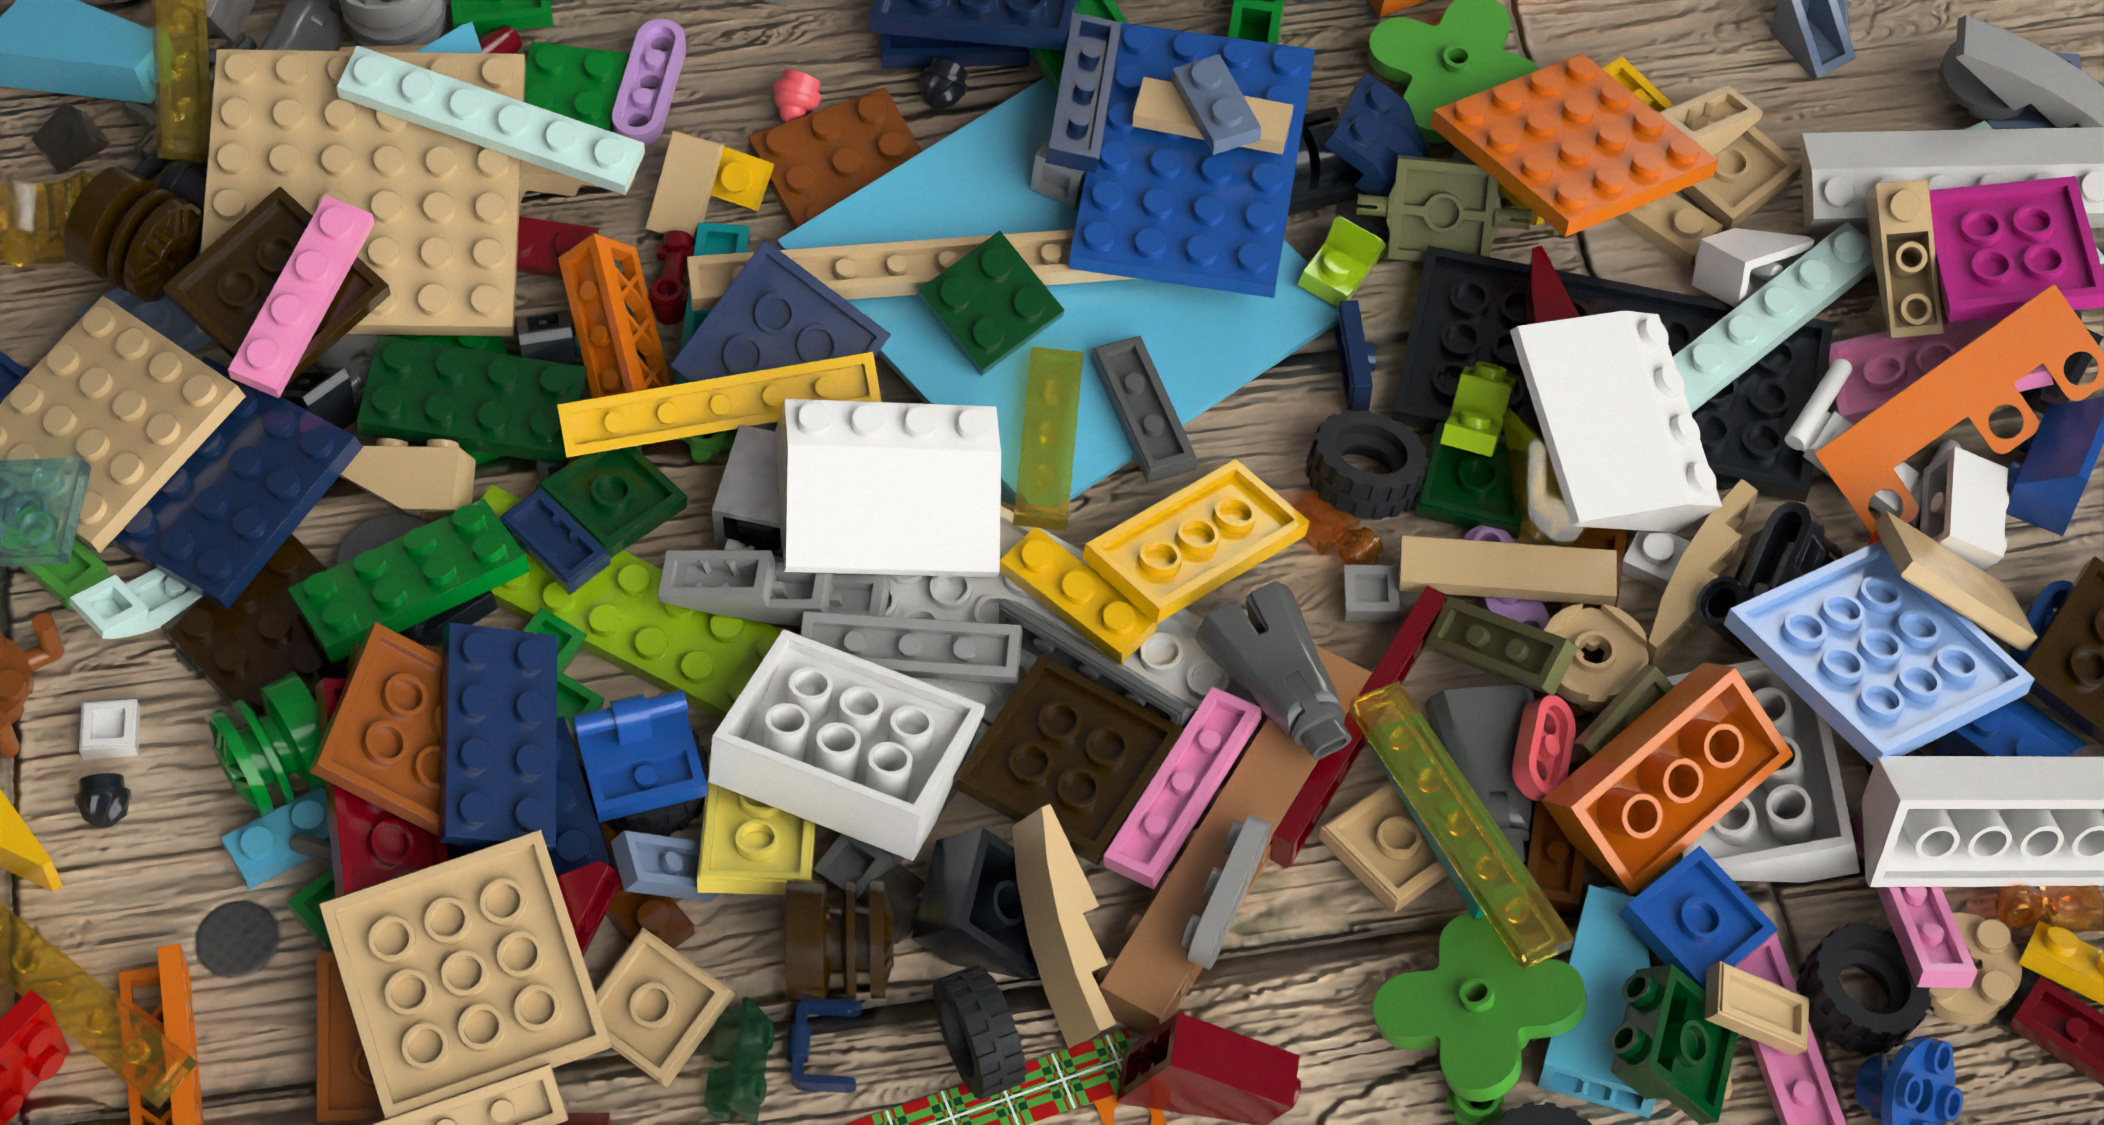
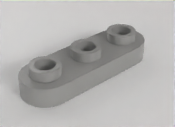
M1250 814L1244 824L1235 821L1232 825L1224 847V853L1230 856L1223 870L1216 867L1213 868L1203 893V899L1209 901L1202 917L1195 914L1191 916L1182 938L1181 946L1189 949L1188 962L1209 970L1212 968L1262 858L1270 836L1272 822Z

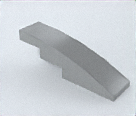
M1968 15L1958 18L1955 58L2012 110L2015 111L2032 104L2057 128H2066L2076 123L2081 127H2104V87L2091 76L2055 53L2013 32Z
M666 550L658 598L663 603L715 615L802 627L803 611L885 616L890 584L887 576L880 574L784 572V562H776L771 550Z

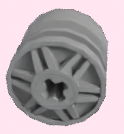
M338 0L352 41L357 46L428 45L439 39L447 26L449 8L446 0Z

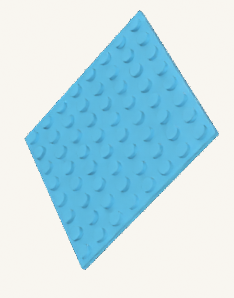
M1046 77L781 237L777 240V247L780 250L986 236L994 235L998 231H1001L1003 234L1075 229L1080 203L1073 209L1030 189L1035 155L1044 142L1049 143L1057 98L1055 91ZM1284 240L1274 298L1144 279L1045 285L1064 308L1063 316L981 376L919 300L917 295L846 300L891 334L878 354L925 404L996 406L1001 446V484L1037 522H1040L1135 458L1090 359L1092 348L1141 336L1183 427L1335 326L1337 307L1298 286L1301 275L1309 263Z

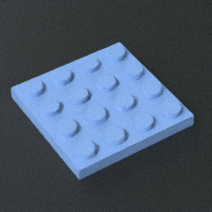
M1881 540L1730 608L1724 625L1872 766H1874L1877 756L1880 758L1903 756L2028 694L2035 679L1971 620L1901 578Z

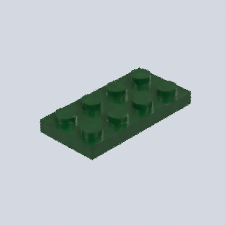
M378 335L357 418L358 434L427 444V441L431 439H445L459 443V447L463 450L567 465L569 458H566L557 405L582 401L587 379V367Z

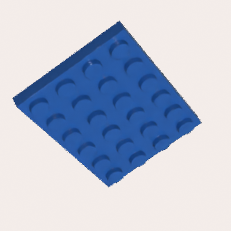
M1121 23L1100 157L1096 173L1086 172L1069 255V269L1274 298L1315 49ZM1220 54L1244 96L1294 105L1283 155L1244 147H1237L1213 155L1205 140L1133 127V113L1143 78L1148 77L1172 82L1173 68Z

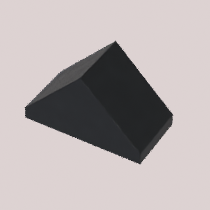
M567 310L516 318L522 357L577 365Z
M308 367L287 385L280 395L342 429L347 428L357 420L350 376L345 368Z

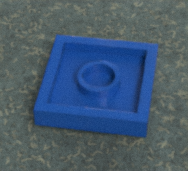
M1698 846L1641 892L1619 913L1621 918L1665 965L1673 964L1705 991L1708 966L1721 961L1737 967L1778 930L1774 923L1701 846Z

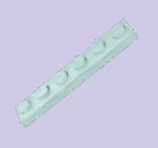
M356 46L336 87L339 98L623 195L627 194L645 154L643 142L360 46Z
M1845 222L1674 355L1673 360L1676 369L1684 381V393L1691 414L1871 273L1875 266L1870 240L1848 222Z

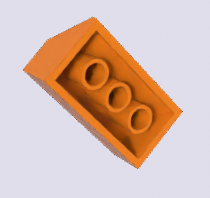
M1703 662L1541 801L1569 842L1628 895H1633L1789 760L1793 753L1735 667Z

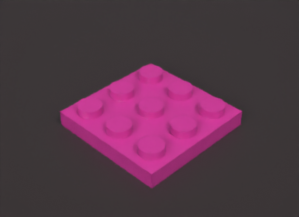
M2076 176L1929 190L1938 283L1948 322L2008 317L2054 283L2073 310L2104 307V274Z

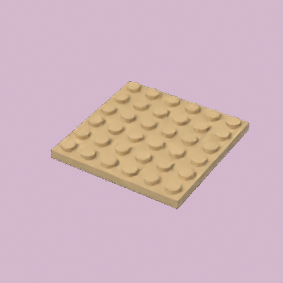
M217 49L201 253L279 186L312 216L324 195H327L373 214L375 224L357 257L389 285L391 292L388 298L347 334L514 336L522 160L339 98L336 87L354 51ZM378 52L524 102L525 54ZM196 325L197 331L204 333V332Z

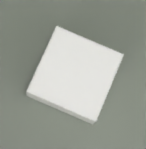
M137 699L82 702L79 752L83 760L138 756L140 706Z

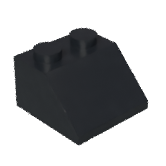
M984 827L936 840L911 939L951 965L968 968L981 964L988 972L1027 980L1037 978L1038 968L1029 942L1017 884L1014 848Z

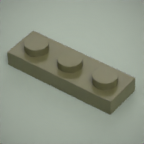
M1450 596L1424 643L1437 653L1551 696L1555 695L1579 648L1566 638Z

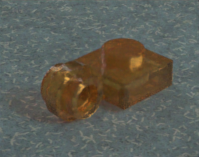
M1312 490L1292 506L1310 521L1306 536L1303 539L1321 556L1338 544L1339 555L1346 565H1375L1379 562V554L1383 552L1382 542L1371 529L1367 527L1356 529L1360 524V518L1334 509L1333 505L1321 500L1315 490Z
M2029 885L2003 886L1997 893L1995 910L1999 919L2012 928H2028L2037 922L2040 914H2045L2050 927L2058 926L2069 931H2104V897L2098 885L2037 886L2036 889Z

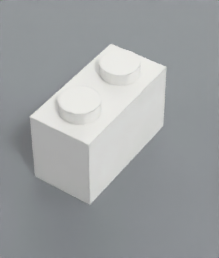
M1954 446L1924 469L1920 532L1983 571L1998 563L2004 558L2007 548L2005 519L2006 509L2009 504V493L2007 492L2008 468Z

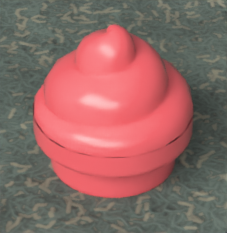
M786 69L783 71L781 79L774 81L772 87L774 102L780 110L779 114L784 123L806 115V112H812L818 108L822 98L818 92L821 86L819 80L806 73Z

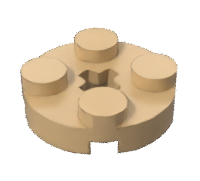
M1583 604L1571 605L1555 614L1544 629V631L1568 639L1579 647L1556 693L1572 703L1579 704L1587 712H1602L1645 665H1648L1647 638L1639 623L1632 616L1617 607L1601 604L1600 609H1582ZM1585 647L1591 652L1598 648L1604 650L1603 662L1591 663L1585 660L1581 649Z
M1952 913L1976 967L1977 974L1971 988L1931 987L1929 989V996L1932 997L1930 1006L1934 1007L1933 1014L1952 1023H1983L1995 1017L1998 1011L2006 1007L2014 997L2022 978V966L2018 964L2021 958L2015 944L2011 941L2010 930L2004 923L1995 919L1986 920L1983 917L1969 913Z

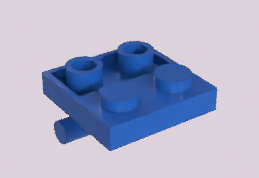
M683 689L645 698L642 693L610 701L611 707L572 717L574 732L599 823L708 796L707 783L687 716L688 706Z

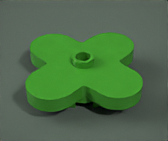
M1455 0L1448 6L1440 23L1436 26L1412 18L1394 17L1382 21L1371 32L1368 46L1369 63L1379 75L1404 85L1406 92L1403 99L1408 102L1416 125L1425 142H1448L1447 139L1430 126L1434 109L1540 70L1531 60L1503 50L1508 40L1511 21L1508 11L1498 1Z
M1468 911L1455 917L1443 929L1439 940V966L1434 970L1403 973L1388 980L1375 996L1373 1013L1378 1029L1388 1043L1408 1050L1435 1048L1438 1052L1440 1050V1064L1449 1088L1463 1099L1484 1102L1503 1096L1516 1084L1522 1069L1521 1050L1526 1047L1530 1039L1534 1043L1537 1038L1555 1037L1573 1029L1584 1017L1588 1000L1583 980L1574 967L1555 959L1519 961V948L1515 933L1506 918L1496 912H1492L1475 919L1472 913Z

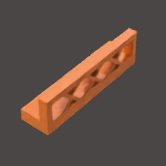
M593 233L558 257L584 366L587 367V378L592 399L671 386L651 302L648 299V290L637 248ZM614 259L621 261L624 275L615 266ZM625 303L634 312L636 321L626 310ZM636 347L645 357L647 365L638 356Z
M180 943L157 947L159 966L118 972L130 1124L145 1125L146 1122L149 1125H204L190 968ZM160 984L162 1003L150 1015L135 1004L133 988ZM136 1018L144 1022L138 1030ZM154 1030L165 1037L166 1055L156 1066L140 1057L138 1049ZM140 1069L148 1074L142 1083ZM158 1082L170 1089L171 1107L161 1119L143 1108L144 1098Z

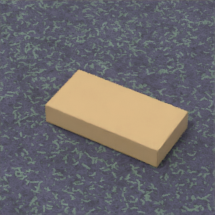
M676 131L672 132L645 229L661 234L671 230L685 231L693 237V243L696 242L698 222L703 223L724 145Z
M1721 961L1707 967L1705 1020L1792 1056L1808 1050V997Z

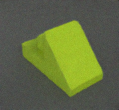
M1337 215L1325 243L1304 269L1298 286L1337 307L1340 305V301L1350 300L1381 258L1387 246L1381 238Z

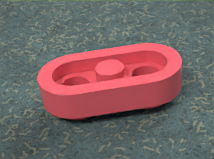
M1548 695L1530 701L1522 713L1512 764V778L1521 793L1533 801L1542 800L1567 779L1576 734V724L1568 704L1556 695Z

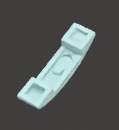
M155 568L126 584L115 574L70 597V606L102 639H116L143 634L161 628L162 625L201 598L202 595Z

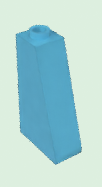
M16 0L0 17V87L151 104L182 71L166 35L79 0Z
M1589 885L1568 962L1569 965L1579 972L1583 980L1588 1000L1587 1010L1582 1020L1573 1029L1562 1035L1549 1038L1537 1088L1650 1118L1657 1098L1646 1100L1611 1072L1615 1054L1609 1046L1613 1032L1623 1023L1627 1002L1622 997V988L1627 979L1635 974V970L1650 967L1649 948L1619 915L1623 908L1635 897L1626 894L1617 887L1606 886L1599 888Z

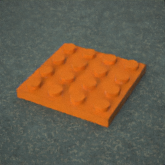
M1579 54L1434 109L1430 125L1564 237L1712 178L1718 160L1699 146L1695 140L1685 135L1667 121L1662 114L1652 109L1626 86L1619 83L1584 54Z

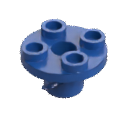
M1918 1036L1905 1043L1893 1060L1886 1059L1883 1051L1880 1052L1879 1056L1867 1059L1860 1067L1855 1080V1096L1858 1104L1863 1109L1871 1111L1872 1118L1881 1119L1882 1125H1945L1946 1121H1955L1962 1109L1963 1094L1959 1088L1955 1087V1069L1951 1044L1938 1039Z

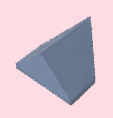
M1778 0L1770 32L1812 78H1819L1856 59L1849 38L1847 0Z

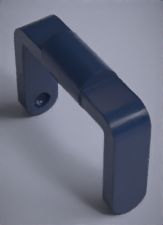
M839 999L799 1001L796 1009V1021L788 1026L786 1060L792 1063V1084L796 1089L851 1093L856 1090V1079L848 1076L804 1074V1063L809 1061L811 1027L807 1025L808 1014L856 1017L861 1015L862 1004L860 1002Z

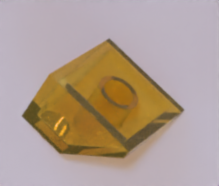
M1509 408L1502 416L1514 500L1527 516L1520 524L1542 545H1545L1551 539L1558 546L1569 547L1588 527H1575L1571 525L1545 440Z

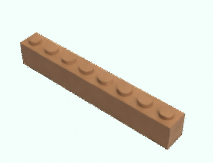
M1314 644L1336 688L1346 717L1371 677L1372 672ZM1264 711L1261 712L1262 719L1256 729L1260 730L1252 744L1246 743L1230 768L1233 774L1225 786L1220 784L1205 808L1204 813L1207 816L1199 828L1193 827L1177 852L1180 859L1172 871L1167 869L1155 889L1151 890L1150 899L1153 902L1144 915L1136 912L1130 920L1122 938V942L1126 945L1118 958L1115 959L1109 956L1106 959L1108 965L1099 970L1095 979L1114 1020L1142 1035H1146L1175 1015L1203 967L1187 961L1189 949L1182 947L1181 942L1191 916L1195 914L1202 917L1209 901L1203 899V893L1213 868L1216 867L1223 870L1230 856L1224 853V847L1232 825L1235 821L1244 824L1250 814L1272 822L1266 848L1243 898L1242 905L1270 860L1274 832L1319 761L1313 759L1306 747H1298L1291 737L1276 726Z

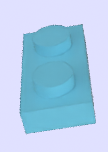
M321 787L315 791H310L295 799L292 803L275 809L274 812L263 818H258L221 837L225 850L249 890L312 858L291 849L289 842L294 834L302 833L330 841L325 790Z

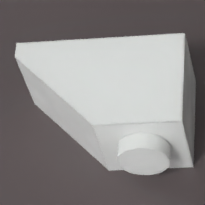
M1733 228L1702 238L1695 255L1696 265L1692 285L1736 308L1811 250L1814 240L1801 235Z

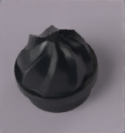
M938 57L932 58L929 66L922 68L920 72V93L924 100L933 108L943 109L948 106H954L966 94L968 87L965 81L968 72L962 66L950 60Z
M102 773L79 779V793L74 795V801L85 821L96 827L109 828L127 815L132 795L131 790L125 788L123 775Z

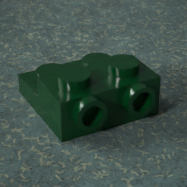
M1673 964L1635 970V974L1627 979L1622 988V997L1627 1002L1623 1023L1613 1032L1609 1042L1610 1049L1615 1054L1611 1072L1646 1100L1665 1097L1700 1125L1719 1122L1738 1033L1705 1020L1706 991Z

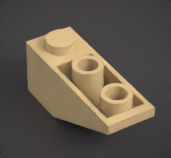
M1928 179L1877 183L1865 193L1870 246L1889 339L1942 335L1944 333Z
M382 438L376 440V446H362L363 448L339 476L408 515L422 518L425 521H435L455 512L462 506L472 504L476 460L459 447V443L451 440L431 439L427 441L426 447L408 446V442L403 440Z

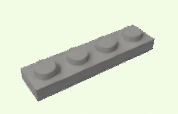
M803 611L801 636L909 677L1018 684L1023 635L1021 625Z

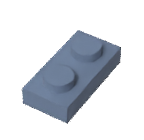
M1220 54L1173 68L1172 83L1213 155L1260 140L1261 126Z
M625 830L611 841L624 891L711 902L721 894L698 893L697 891L701 841Z

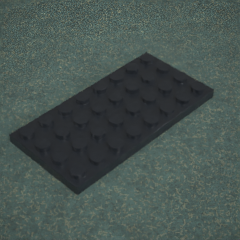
M1428 246L1396 393L1392 420L1400 421L1407 426L1435 431L1437 421L1446 422L1451 414L1460 376L1466 366L1475 368L1476 362H1487L1507 369L1506 376L1517 379L1501 435L1540 443L1539 451L1548 453L1510 330L1526 325V278L1529 268L1528 264ZM1555 270L1580 317L1624 310L1659 314L1660 321L1668 333V345L1672 357L1735 309V307L1723 301ZM1812 318L1692 413V417L1700 429V441L1708 465L1715 475L1716 486L1733 489L1743 479L1757 489L1758 494L1806 503L1810 490L1813 464L1803 457L1804 451L1789 447L1785 442V437L1827 372L1834 322Z

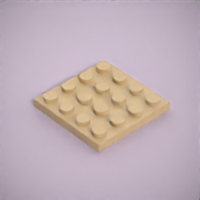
M102 295L2 400L0 404V482L30 504L36 505L66 530L98 553H101L246 396L235 383Z
M541 830L319 904L385 1120L547 1064H551L552 1068L612 1048Z

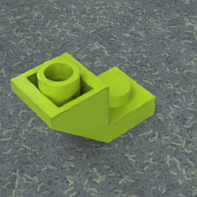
M1476 362L1475 368L1466 366L1461 373L1452 411L1445 423L1440 444L1492 457L1497 448L1517 379L1506 376L1507 369L1495 364Z

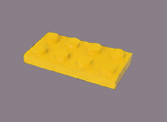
M1234 459L1085 544L1082 559L1149 619L1158 624L1305 537L1310 521L1237 459Z

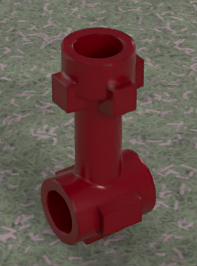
M681 230L666 232L662 243H657L656 257L657 260L664 261L662 277L656 279L652 284V288H649L648 299L651 302L656 319L664 325L679 323L685 317L688 291L683 290L682 279L687 257L694 256L695 245H693V237Z

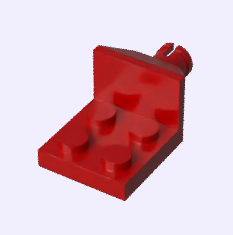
M31 989L0 1019V1125H9L6 1122L17 1114L24 1098L40 1081H46L53 1077L63 1065L65 1056L70 1052L48 1002Z

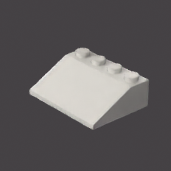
M1624 310L1521 325L1510 330L1572 526L1675 533L1722 507L1716 489V478L1708 465L1700 441V429L1692 417L1684 393V381L1676 369L1668 345V333L1660 321L1659 314Z
M784 399L775 430L784 572L998 578L1000 573L1001 446L996 406Z
M783 629L712 736L709 782L913 861L937 821L953 785L954 777L960 769L983 717L985 705Z
M1761 659L1726 665L1737 669L1793 753V756L1683 850V859L1698 846H1701L1733 881L1805 883L1860 873L1830 725ZM1690 673L1669 676L1666 678L1675 687Z

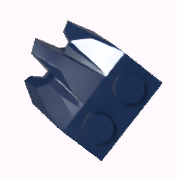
M1365 72L1355 83L1324 146L1361 172L1354 186L1367 195L1388 197L1389 191L1395 182L1397 155L1429 158V148L1416 125L1417 123L1408 102L1388 86Z

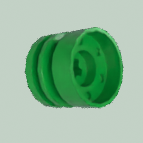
M295 672L259 689L265 714L258 718L242 699L232 702L233 712L239 725L236 729L221 709L206 716L213 737L214 752L228 781L235 792L250 805L259 818L274 812L273 804L266 788L268 786H271L284 805L294 801L292 785L288 777L296 772L311 791H315L325 785L324 779L309 772L321 743L317 704Z

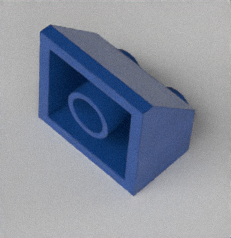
M2104 397L2048 405L2036 433L2022 442L2018 448L2019 451L2027 453L2024 464L2013 460L2008 471L2007 492L2011 493L2006 509L2007 515L2060 536L2064 535L2104 443Z
M2020 697L1940 737L1933 756L2078 757L2087 744Z

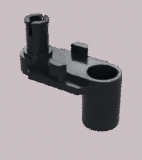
M1799 502L1783 504L1771 513L1764 528L1752 535L1735 577L1720 576L1712 579L1702 588L1695 604L1696 615L1701 622L1742 654L1750 658H1759L1724 625L1730 608L1834 562L1835 560L1829 556V552L1837 559L1843 558L1842 550L1836 543L1831 542L1824 536V523L1806 505Z

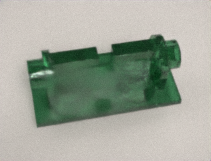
M742 997L741 1008L734 1006L726 1007L723 1014L715 1022L716 1027L711 1058L715 1062L729 1061V1065L709 1068L703 1106L708 1109L707 1117L712 1120L728 1121L731 1113L737 1112L749 1125H757L760 1104L765 1101L767 1093L764 1076L768 1051L772 1049L774 1044V1028L772 1020L749 997Z

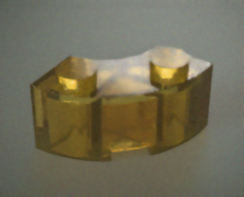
M82 170L68 179L48 184L24 183L12 179L5 181L0 186V260L13 267L69 262L70 260L67 259L63 248L64 228L70 210L79 194L96 175Z

